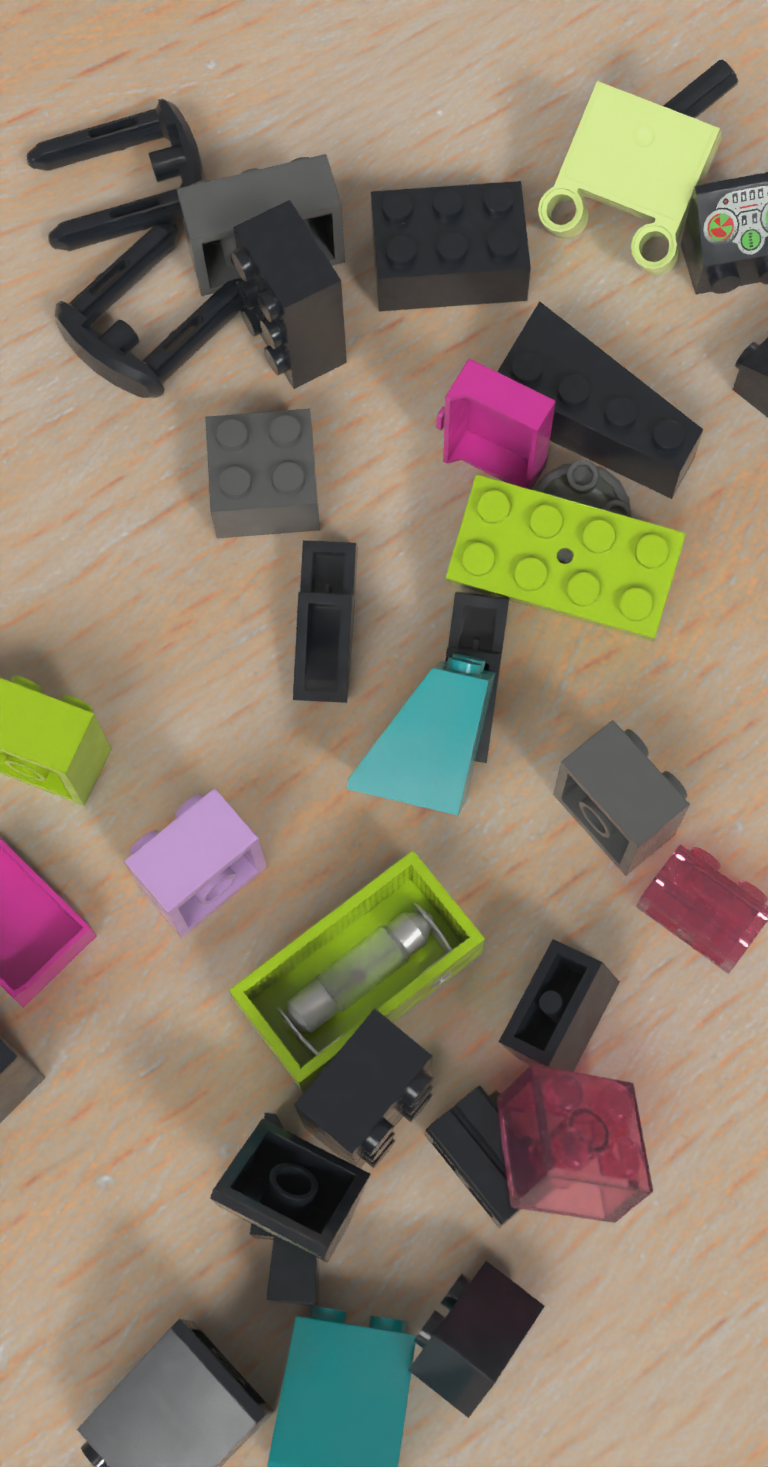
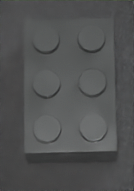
M327 154L311 158L300 157L289 163L263 169H248L241 174L212 181L200 180L190 186L177 188L187 243L201 296L214 294L227 281L241 278L231 256V252L237 249L233 227L288 200L296 208L331 265L345 263L342 204Z

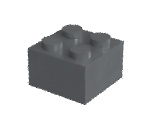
M310 408L206 416L210 511L217 539L320 531Z
M612 720L561 761L553 795L622 873L627 876L675 836L690 803L685 799L687 792L681 782L668 771L661 773L648 759V749L640 737L629 729L623 731Z

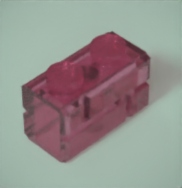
M680 844L644 891L636 907L729 974L768 921V906L765 905L768 899L753 884L744 880H740L736 884L718 871L721 868L720 863L705 850L693 847L689 851Z

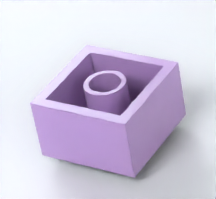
M215 788L204 797L201 794H197L184 802L176 811V819L159 833L157 830H153L142 836L130 849L132 855L124 861L140 890L181 938L267 868L259 838Z

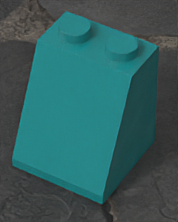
M453 654V657H448V661L442 660L435 665L351 774L346 789L459 815L467 800L496 674L495 672L484 670L486 661L471 656Z
M311 1306L309 1318L295 1316L267 1467H398L411 1372L408 1369L413 1364L416 1344L413 1340L417 1336L405 1334L406 1321L371 1316L369 1328L345 1324L346 1311Z

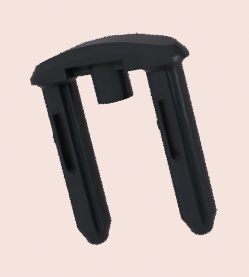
M163 98L158 99L155 109L39 142L27 153V162L31 168L50 171L164 137L171 142L172 146L148 153L157 182L181 176L182 183L179 187L181 188L190 186L200 180H206L198 146L190 126L179 108L174 103ZM177 189L61 222L50 231L48 235L49 244L54 249L73 251L134 232L144 231L166 222L182 219Z
M171 222L153 226L103 273L99 274L71 302L59 301L55 308L54 317L63 338L77 356L95 373L113 385L141 398H158L164 394L163 383L238 314L241 308L246 306L236 286V281L241 278L227 281L142 361L130 352L139 343V337L125 321L117 320L102 335L90 327L92 323L175 248L180 232L178 227Z

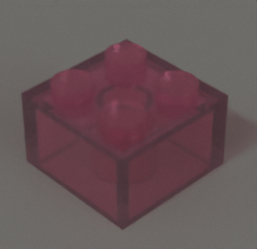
M531 1064L497 1097L512 1208L616 1223L654 1192L634 1083Z

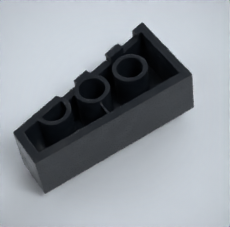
M539 301L497 372L556 401L550 436L551 442L672 499L695 458L703 428Z

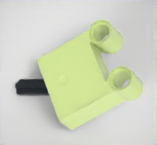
M723 59L718 60L663 106L597 81L554 187L545 192L539 202L538 212L540 220L550 233L562 239L574 238L582 233L589 217L587 206L583 201L585 196L651 222L639 228L633 236L631 243L632 256L640 268L648 274L661 275L673 269L679 259L678 241L685 227L694 186L703 184L722 140L720 128L695 118L737 85L738 78L732 67ZM563 201L575 203L576 213L570 222L563 225L552 222V211L558 203ZM654 237L666 239L669 242V250L663 259L651 262L643 258V246L648 240Z

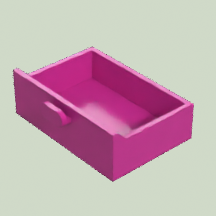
M468 359L445 396V407L443 406L440 409L436 418V428L439 430L444 428L443 462L449 464L462 460L506 483L532 490L546 467L556 401L472 359Z
M0 838V986L24 1008L97 935Z

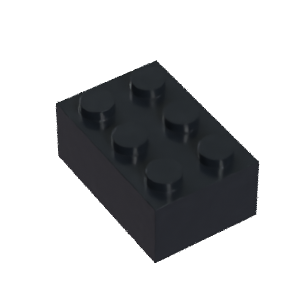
M521 181L371 191L372 234L379 312L528 300L531 265Z
M288 200L234 226L237 249L231 252V256L241 276V279L236 281V286L246 305L240 309L241 315L251 335L255 337L260 334L267 347L264 348V352L275 374L278 376L284 373L293 389H296L346 364L341 279L292 202Z
M374 1008L294 1104L304 1128L339 1158L359 1168H362L365 1163L375 1168L394 1145L396 1140L393 1139L395 1133L392 1130L404 1116L408 1121L412 1122L433 1095L430 1093L433 1089L431 1082L434 1079L431 1076L432 1055Z

